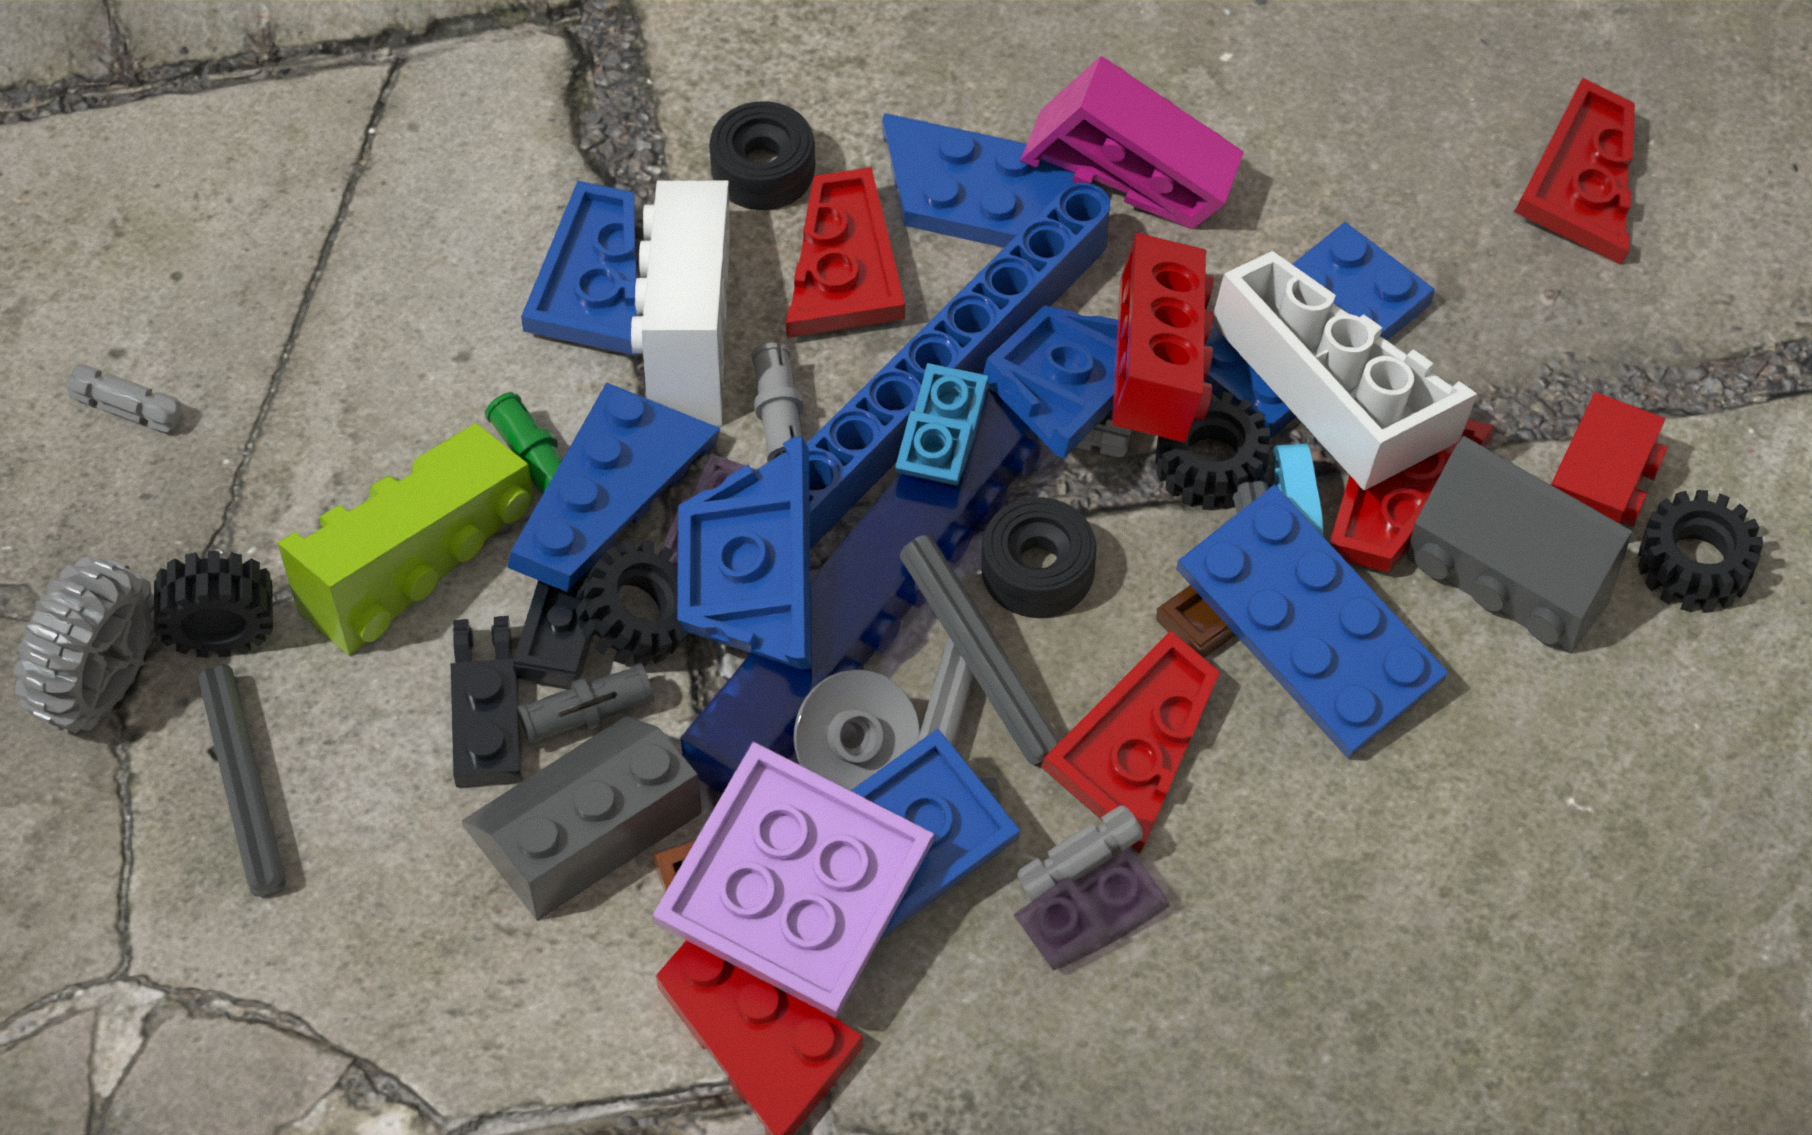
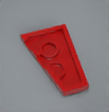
M1582 77L1514 212L1621 265L1629 252L1630 234L1626 233L1627 213L1631 208L1628 172L1629 164L1633 159L1635 103Z
M1170 630L1045 756L1041 768L1100 820H1102V816L1118 806L1125 805L1130 809L1143 832L1141 839L1132 844L1131 847L1141 854L1220 671Z
M687 940L656 975L657 987L700 1046L708 1050L723 1070L734 1092L743 1104H748L765 1127L766 1135H793L863 1048V1036L837 1018Z

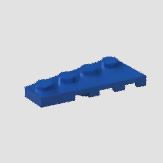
M606 382L513 546L507 568L567 592L602 558L607 550L615 545L617 536L631 522L636 524L650 510L652 501L667 486L670 488L674 487L687 474L688 466L700 454L705 456L717 444L720 428Z

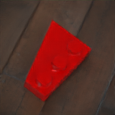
M872 167L814 175L803 229L804 239L799 262H797L794 277L792 303L789 306L786 319L787 338L905 319V301Z
M1468 419L1461 438L1465 436L1485 448L1491 440L1494 425ZM1457 443L1366 490H1363L1349 475L1329 544L1348 563L1389 573L1409 547L1414 523Z

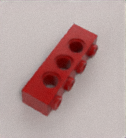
M1136 232L1119 286L1112 425L1185 442L1193 420H1204L1212 394V384L1206 383L1205 380L1209 372L1213 348L1207 346L1206 343L1213 321V311L1207 310L1214 283V276L1206 274V249Z

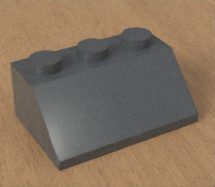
M1463 436L1453 450L1414 523L1407 559L1417 564L1428 576L1435 579H1443L1469 594L1481 607L1490 611H1498L1527 628L1536 639L1544 643L1554 644L1571 654L1610 602L1633 531Z
M625 716L462 820V824L536 921H538L700 815L702 807L698 774L659 727Z

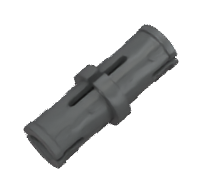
M638 663L632 668L588 683L584 677L571 681V689L527 705L517 706V711L529 744L533 745L537 741L585 725L588 731L601 726L600 719L644 703H652L655 700L647 673L643 665ZM613 693L611 698L578 708L560 716L558 715L560 710Z

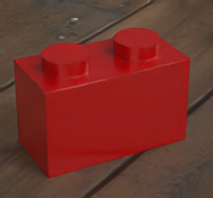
M1594 391L1551 485L1617 523L1634 528L1648 492L1638 488L1643 477L1655 481L1668 450L1667 445L1658 442L1666 418Z

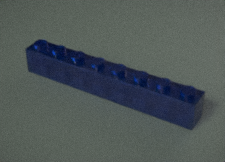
M988 388L973 444L958 486L900 473L810 581L812 669L801 670L750 653L680 737L682 756L697 772L700 781L723 794L753 742L789 759L795 752L794 727L797 714L810 691L818 683L833 674L847 670H864V665L876 651L883 653L893 643L899 632L901 620L912 606L919 608L927 601L900 559V552L904 546L913 539L928 534L933 537L947 561L953 564L958 562L971 542L973 530L983 518L990 520L1000 510L1007 495V488L1018 475L1025 477L1032 471L1042 450V445L1038 443V436L995 391Z

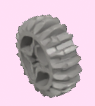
M82 557L75 565H67L62 570L59 580H51L48 583L47 594L42 601L37 600L35 602L36 611L31 621L25 623L27 631L24 640L17 646V651L21 655L20 660L13 668V675L18 678L15 684V695L20 697L21 708L30 712L34 718L41 720L42 723L61 731L66 729L74 733L80 730L89 732L97 725L100 717H110L113 706L122 700L129 686L135 681L139 668L145 665L143 658L146 649L153 643L152 638L149 636L150 630L154 626V614L152 613L154 609V595L151 594L150 581L142 578L141 574L130 570L128 565L113 559L107 561L99 557L93 559Z

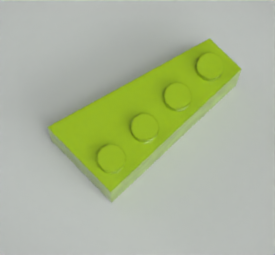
M475 422L414 460L410 475L401 480L387 475L371 485L369 498L359 506L348 511L340 504L321 515V529L306 538H303L295 531L278 541L277 544L298 613L348 656L352 655L366 642L375 641L387 630L391 621L410 604L422 601L429 596L443 576L460 562L463 563L471 560L481 550L484 542L506 523L510 524L517 521L526 512L530 503L534 500L528 463Z

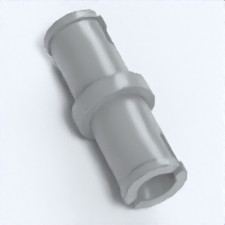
M773 342L758 346L751 354L759 393L754 399L756 417L763 421L768 462L778 457V453L781 455L786 452L782 443L793 437L802 436L799 415L804 409L802 394L794 388L790 348L785 344H781L779 347L780 357L778 358L777 343Z

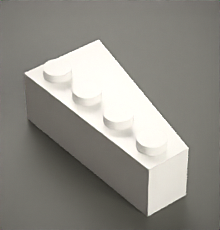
M657 181L654 205H644L643 211L645 241H640L639 266L640 276L647 278H636V314L643 316H632V353L643 354L647 399L714 426H722L723 403L721 384H724L725 372L724 334H726L727 325L726 289H728L731 232L728 181Z
M1274 251L1224 273L1213 313L1212 324L1363 490L1460 441L1477 393L1460 381L1451 386L1432 373L1433 362L1414 349L1408 354L1402 352L1380 336L1382 331L1380 325L1364 314L1358 317L1348 314L1334 304L1336 297L1334 293Z

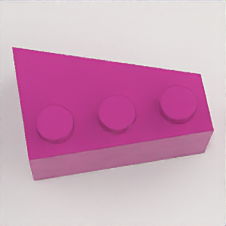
M1100 56L1040 110L1020 161L1036 168L1040 159L1074 172L1075 174L1072 179L1074 183H1091L1092 180L1127 193L1124 202L1194 229L1226 203L1244 151L1223 138L1216 131L1211 130L1184 112L1170 100L1162 97L1138 81L1121 67Z

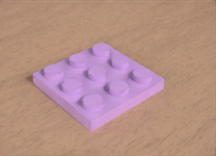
M753 742L653 913L654 924L837 1018L933 843L934 833Z

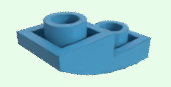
M927 363L915 411L910 410L895 466L896 473L958 486L989 387L988 375Z

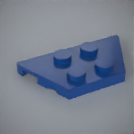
M884 113L882 118V135L884 143H887L891 159L894 185L899 192V205L904 226L1004 248L1063 189L1069 185L1077 184L1072 182L1074 172L1040 159L1037 168L1021 162L1020 159L1027 143ZM1092 180L1091 184L1094 185L1097 181Z
M1044 305L987 358L983 375H988L989 386L1055 455L1064 459L1113 409L1118 320L1101 316H1083L1071 310Z
M799 436L782 443L786 452L755 471L747 464L727 476L724 482L717 488L704 490L678 505L677 620L686 632L804 670L812 669L809 448L803 437Z

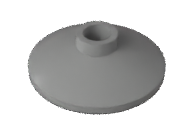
M847 670L833 674L818 683L810 691L798 711L794 727V747L799 765L851 791L917 743L920 734L918 717L907 694L888 677L867 670ZM847 723H851L856 729V739L849 747H845L840 739L841 729Z

